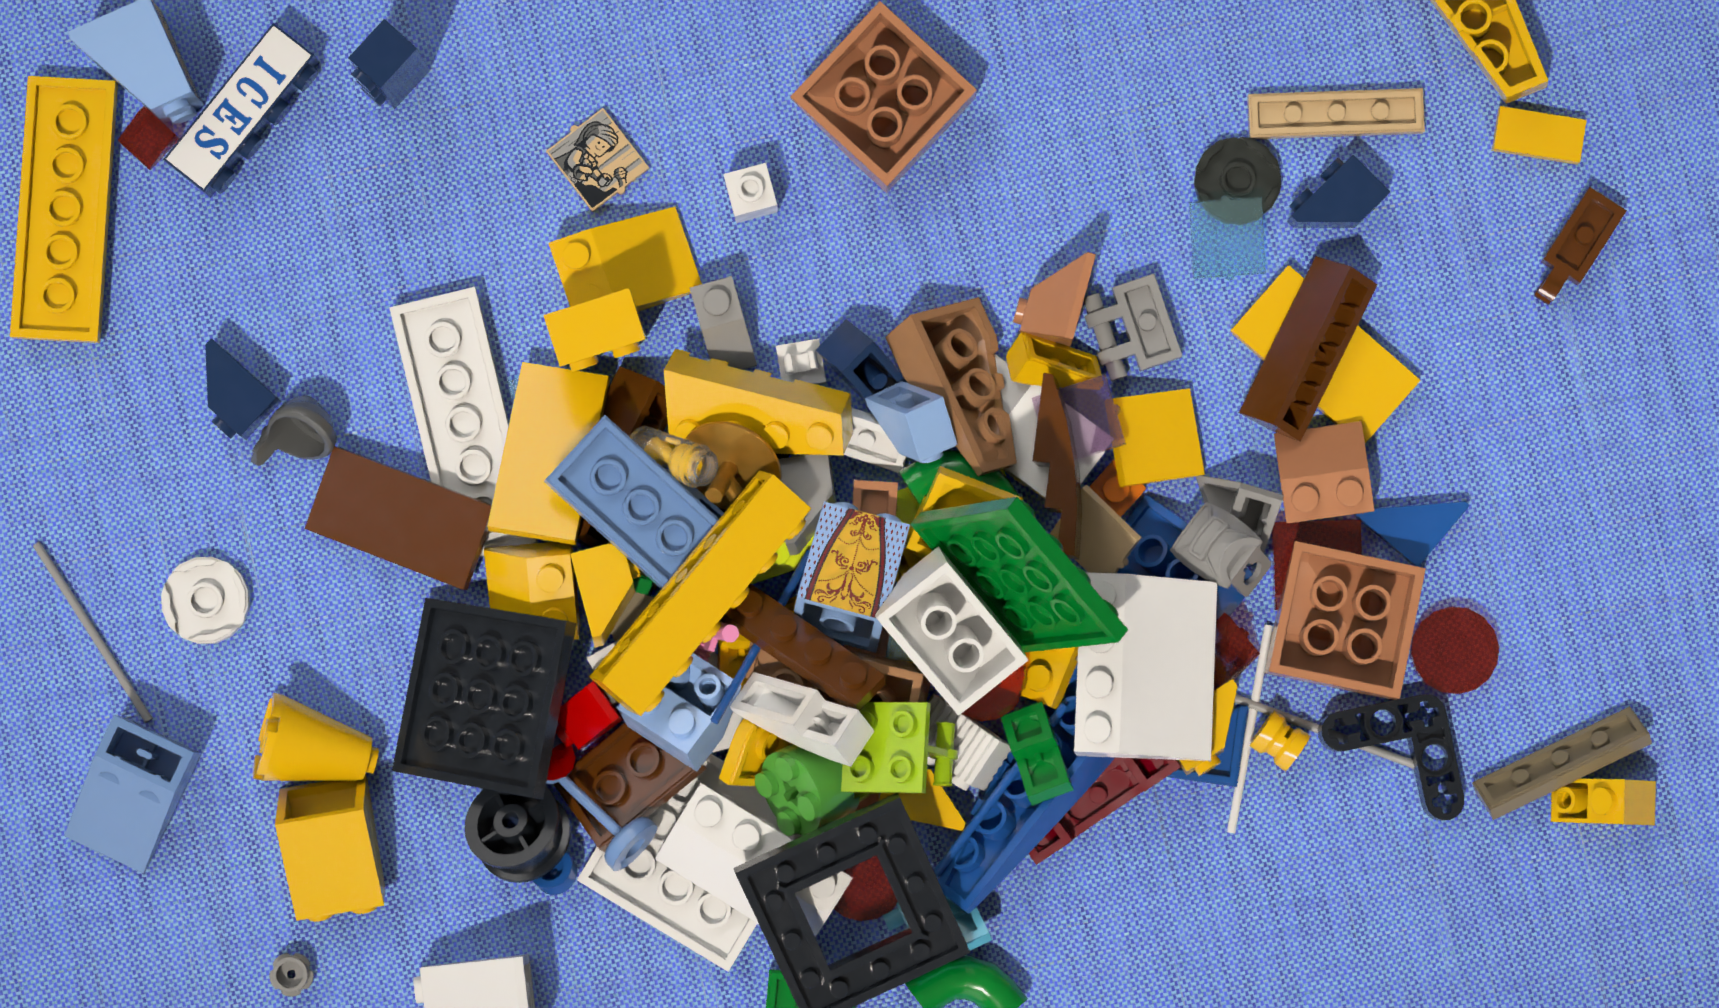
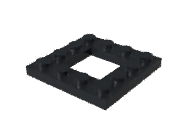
M898 793L892 794L733 868L798 1008H852L971 953ZM877 856L909 928L828 965L795 893Z

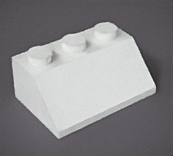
M939 546L903 574L875 614L876 619L958 716L1028 661L1019 642Z

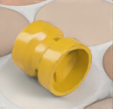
M1274 710L1255 734L1249 746L1258 753L1266 752L1271 755L1274 764L1287 771L1311 736L1300 728L1292 729L1286 724V718Z

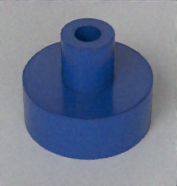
M566 852L561 861L550 872L532 881L546 894H561L567 891L575 882L577 866Z

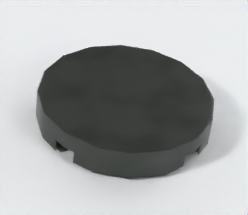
M1233 137L1217 141L1204 152L1195 168L1194 189L1198 202L1209 215L1223 223L1242 225L1258 220L1272 208L1280 193L1281 175L1277 159L1265 145L1252 138Z

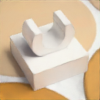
M819 339L776 346L781 380L794 382L797 379L816 385L826 383L823 360L816 351L820 346Z

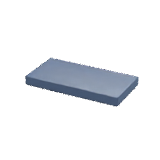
M606 415L601 418L544 480L555 493L624 554L660 589L664 587L719 520Z

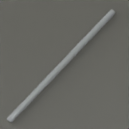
M37 542L33 545V548L145 723L153 719L47 551L41 542Z
M1236 694L1234 703L1248 706V708L1270 715L1275 710L1286 718V722L1318 733L1319 724ZM1328 729L1330 738H1337L1339 742L1344 743L1343 736L1345 734ZM1375 745L1358 748L1414 769L1413 760Z

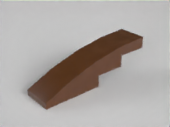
M1043 373L1032 461L1037 466L1049 467L1045 508L1049 512L1062 513L1058 540L1063 546V552L1069 559L1079 560L1082 503L1080 469L1073 430L1058 380L1053 374Z

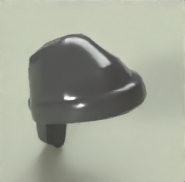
M307 395L294 397L285 402L272 415L268 425L262 429L261 437L252 450L251 462L261 466L277 449L294 457L309 460L321 459L330 455L335 447L337 438L330 415L317 400Z

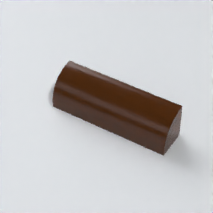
M1315 256L1238 413L1276 433L1301 442L1377 284L1351 266Z
M619 366L607 391L603 416L606 415L645 451L650 441L661 438L668 424L665 386L654 379ZM583 517L581 518L577 542L590 548L608 544L609 541Z

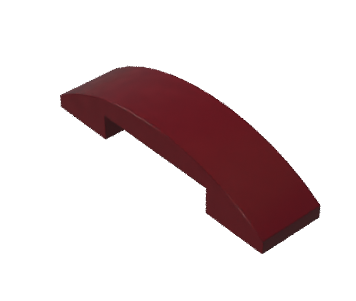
M1115 757L1092 786L1029 853L1030 857L1036 865L1073 841L1075 837L1143 791L1148 790L1172 774L1182 765L1178 760Z

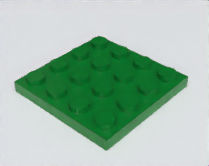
M1018 497L920 512L910 524L932 551L938 546L1019 642L1024 652L1118 643L1128 631V628L1118 618L1119 614L1116 608L1108 601L1102 599L1092 587L1090 577L1072 563L1063 552L1061 542L1046 532L1036 520L1034 510Z

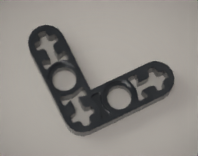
M1422 694L1334 712L1326 715L1320 721L1318 738L1326 749L1333 752H1342L1407 738L1411 759L1414 764V774L1420 802L1424 812L1430 818L1437 821L1451 820L1462 812L1464 793L1445 707L1437 697L1430 694ZM1420 702H1424V706L1428 709L1433 708L1435 717L1428 719L1429 726L1425 727L1422 720L1406 722L1405 725L1408 728V732L1403 733V717L1397 707L1398 705H1403V714L1420 710ZM1379 710L1388 712L1393 719V728L1385 736L1376 734L1370 726L1372 715ZM1355 714H1361L1360 728L1366 738L1365 741H1360L1361 732L1343 736L1344 744H1339L1337 738L1329 737L1328 729L1335 727L1334 720L1339 719L1341 726L1353 725L1358 723ZM1429 745L1439 746L1444 752L1445 761L1438 770L1428 769L1422 761V753ZM1448 773L1450 781H1441L1444 795H1452L1453 803L1447 805V813L1443 814L1441 807H1434L1432 804V799L1439 796L1437 783L1427 785L1426 777H1440Z

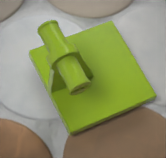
M868 702L860 710V713L874 729V733L851 767L842 764L841 792L926 794L928 757L935 759L933 785L952 786L953 760L958 759V750H954L956 724L949 722L936 723V747L928 745L931 703Z

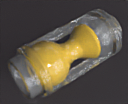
M641 426L629 436L661 467L667 465L669 470H665L685 486L692 488L706 486L712 482L717 473V456L704 444L659 431L649 426ZM669 443L677 446L675 448H671Z

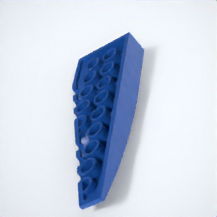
M1146 494L1125 521L1142 538L1127 557L1129 563L1123 568H1119L1117 573L1208 581L1187 568L1170 551L1188 523ZM1247 567L1243 570L1245 572L1244 581L1253 574ZM1217 585L1216 634L1245 598L1232 585L1228 589ZM1077 665L1061 702L1068 709L1053 727L1074 790L1032 806L1027 797L1020 772L1017 774L938 879L944 895L968 914L1035 848L1115 758L1077 756L1074 752ZM1026 698L1022 708L1028 707L1037 702ZM1045 706L1048 717L1050 718L1051 715L1055 712V709ZM1011 752L1008 753L1002 766L998 768L997 773L993 776L983 798L977 799L970 813L972 816L976 815L1015 764L1016 760Z

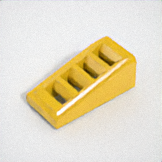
M1026 332L1019 334L1007 352L1006 360L1011 381L1042 386L1043 373H1049L1054 375L1061 388L1100 391L1104 386L1096 355Z

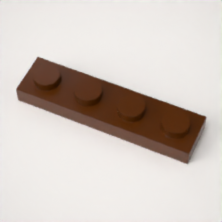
M751 583L748 585L750 591L744 601L733 609L730 607L720 619L723 623L736 626L739 634L843 706L860 711L885 685V675Z

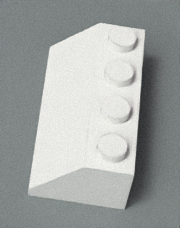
M700 783L655 859L758 923L733 868L793 840ZM843 871L795 893L815 937L852 880V877Z

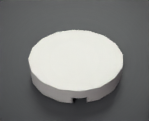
M195 557L179 564L168 577L161 593L162 612L168 626L182 638L197 644H217L232 637L245 623L250 609V590L243 575L230 563L214 557Z

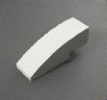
M756 672L752 673L730 706L734 713L777 737L809 752L850 767L874 733V729L859 710L826 701L816 689Z

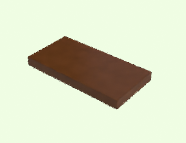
M335 446L331 452L304 529L462 590H468L489 531L487 525L492 505Z

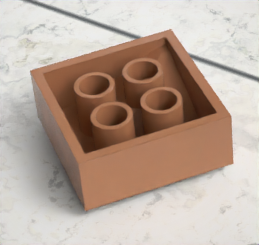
M879 1L790 98L858 168L883 191L888 193L976 99L977 89Z
M1294 541L1272 631L1264 673L1390 700L1400 699L1426 568Z

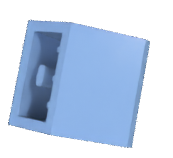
M692 653L693 661L689 668L679 677H673L663 689L665 693L663 699L652 711H645L642 716L628 711L621 704H619L617 709L629 728L697 772L723 738L733 712L730 706L739 694L742 686H739L720 722L714 724L710 719L733 678Z

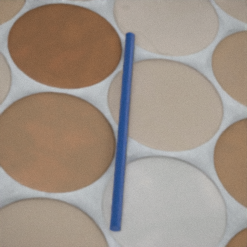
M806 550L777 601L783 606L787 604L804 573L810 550ZM756 644L752 645L710 720L714 724L720 722L761 648Z
M1063 703L1058 706L1049 718L1052 728L1068 709ZM1015 762L933 869L937 877L942 874L1019 773L1017 762Z

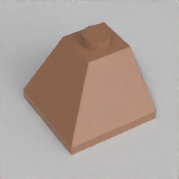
M1085 253L1031 288L1028 299L1019 297L1013 323L1021 325L1019 334L1026 332L1070 347L1096 254Z

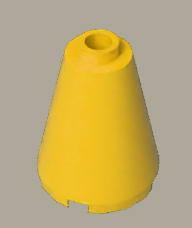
M273 693L266 708L258 739L260 741L259 753H262V755H255L252 776L253 779L261 781H362L366 772L374 773L379 748L372 747V737L283 694Z

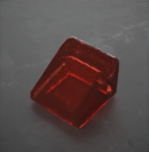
M143 106L124 130L118 141L144 166L151 170L180 138L146 106Z

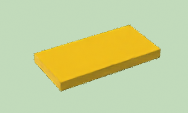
M1289 265L1230 331L1263 361L1304 281V278ZM1357 326L1317 409L1335 424L1361 421L1364 441L1366 443L1421 380L1362 328Z
M522 362L487 525L489 531L576 545L582 516L555 493L544 480L601 420L610 382L608 375L583 371L572 372L570 369Z

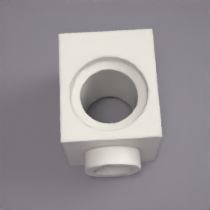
M766 163L723 174L736 223L778 212Z

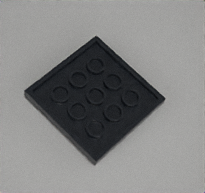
M425 598L392 771L543 800L577 623Z

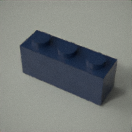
M385 19L348 57L355 68L351 75L357 80V84L362 87L361 90L378 106H381L386 101L394 109L430 72L418 49Z

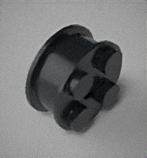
M545 787L543 800L483 789L473 800L467 812L465 837L471 851L494 876L504 881L522 883L544 876L561 861L569 846L571 825L567 812L547 787Z

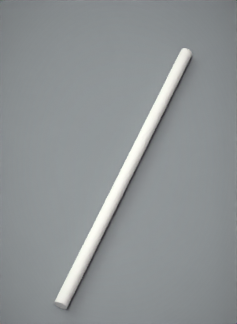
M1264 624L1251 700L1255 702L1260 701L1273 629L1271 625ZM1249 708L1238 783L1234 789L1227 832L1234 834L1236 833L1251 747L1249 744L1253 739L1258 712Z

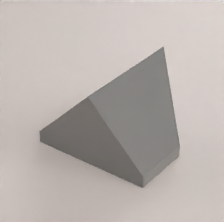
M1207 476L1196 477L1204 503L1207 502L1217 506L1246 524L1263 541L1259 549L1264 553L1284 495L1241 482Z

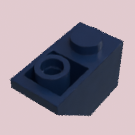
M1354 155L1345 163L1338 157L1320 175L1325 183L1314 194L1307 188L1290 204L1289 207L1294 213L1287 222L1293 228H1355L1387 197L1390 191Z

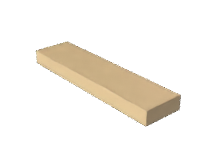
M1423 88L1248 94L1247 96L1249 138L1402 135L1423 134L1425 132Z

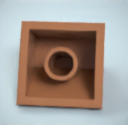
M1361 421L1307 428L1301 442L1279 433H1274L1282 495H1284L1283 504L1286 524L1375 511Z

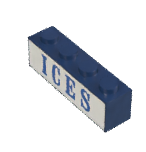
M273 23L163 160L208 197L211 198L216 191L219 194L223 193L234 180L236 173L233 170L242 158L250 159L261 147L264 139L260 136L271 123L276 126L287 115L291 108V105L288 103L298 89L302 92L305 91L318 75V70L315 68L320 62L314 54Z

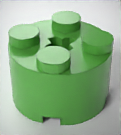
M790 744L768 755L764 760L761 772L755 776L757 791L766 798L770 809L776 816L779 829L786 836H793L795 834L806 835L853 813L859 805L860 796L854 799V793L841 792V763L809 752L794 744Z

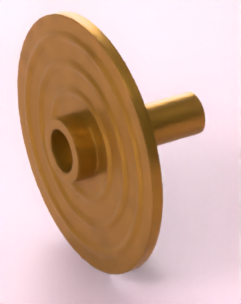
M723 421L702 424L687 435L681 446V449L687 448L699 452L703 460V467L696 476H684V478L710 502L723 510H727L758 471L774 474L780 481L782 479L781 466L771 446L757 433L739 424Z

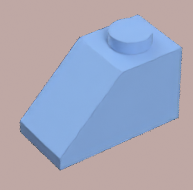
M901 381L865 398L868 408L899 454L919 463H929L940 459L944 455L943 451L957 445L943 396Z

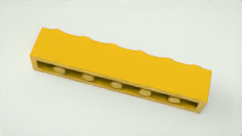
M758 471L589 677L628 711L642 716L645 711H652L663 699L665 694L663 689L673 677H679L689 668L693 661L691 655L702 642L706 643L711 640L721 627L720 619L729 608L733 609L744 601L750 591L748 585L758 573H765L775 563L778 557L776 551L784 541L794 538L803 529L806 523L804 517L811 508L774 474Z

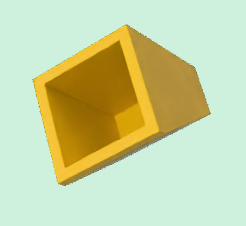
M365 774L362 781H322L279 789L275 828L296 921L308 919L318 922L329 919L334 914L350 911L355 914H365L379 906H384L385 882L367 775Z

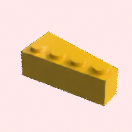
M1430 0L1506 104L1547 88L1548 78L1516 0Z
M679 349L673 351L664 368L670 450L679 451L687 435L696 427L709 422L723 421L739 424L754 431L771 446L775 454L844 456L853 435L851 393L797 379L794 382H789L771 377L772 373L758 369L750 372L728 366L729 362L714 358L706 361L691 357L690 352Z

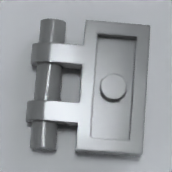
M1154 274L1112 287L1116 305L1104 308L1100 293L1084 298V304L1088 315L1084 317L1088 329L1093 328L1101 350L1097 355L1101 366L1106 365L1111 381L1128 376L1122 360L1131 356H1135L1140 372L1182 358V353ZM1122 319L1129 342L1117 346L1110 322Z

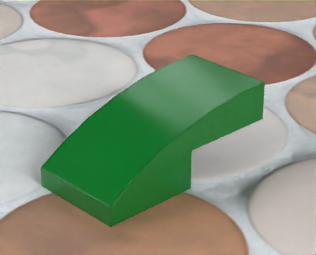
M1041 701L1001 716L1011 753L1017 762L1031 805L1033 806L1073 791L1074 789L1043 702Z

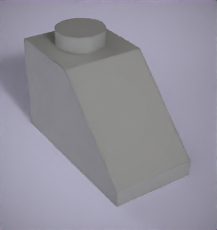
M732 276L691 287L690 292L710 360L714 358L729 362L728 366L742 370L757 366Z

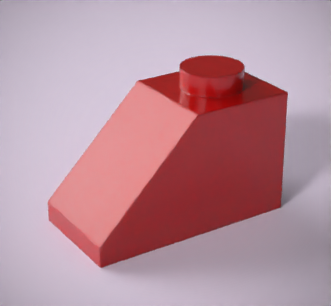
M592 681L561 706L556 734L567 748L575 744L578 750H582L620 723L623 718L615 706L612 705L602 688Z

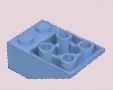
M113 715L93 757L64 836L145 874L202 753L126 717Z

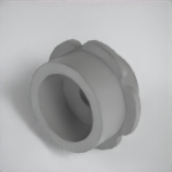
M284 953L274 960V968L270 971L269 977L275 989H280L285 996L293 997L301 994V990L310 987L314 974L309 968L310 961L304 955ZM289 970H294L296 973L293 979L288 977Z

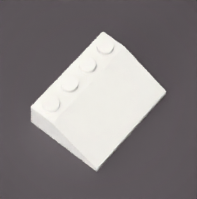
M1085 572L1091 579L1092 587L1102 599L1108 601L1116 608L1119 614L1118 618L1128 628V631L1118 643L1078 647L1075 754L1077 756L1211 761L1217 582L1134 574Z

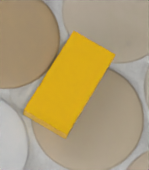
M1500 106L1497 112L1492 151L1578 165L1581 160L1587 120Z

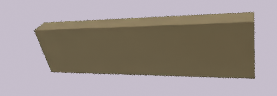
M1629 706L1472 782L1482 804L1492 819L1495 820L1652 744L1649 732Z

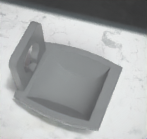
M1207 502L1191 519L1170 549L1173 555L1195 574L1210 582H1217V585L1226 589L1232 585L1245 597L1251 594L1272 563L1259 549L1263 541L1246 524L1229 512ZM1257 562L1252 576L1244 581L1245 572L1243 570L1248 563L1253 565Z

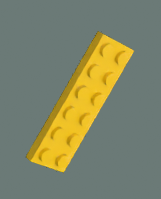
M28 76L10 337L13 339L85 343L101 342L118 83L116 81Z

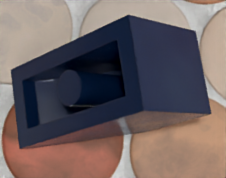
M847 319L816 349L817 353L834 372L865 402L866 397L901 381L908 383L902 373L875 342Z
M210 339L205 345L208 408L217 415L211 422L230 439L237 433L240 437L247 440L282 401L213 339Z

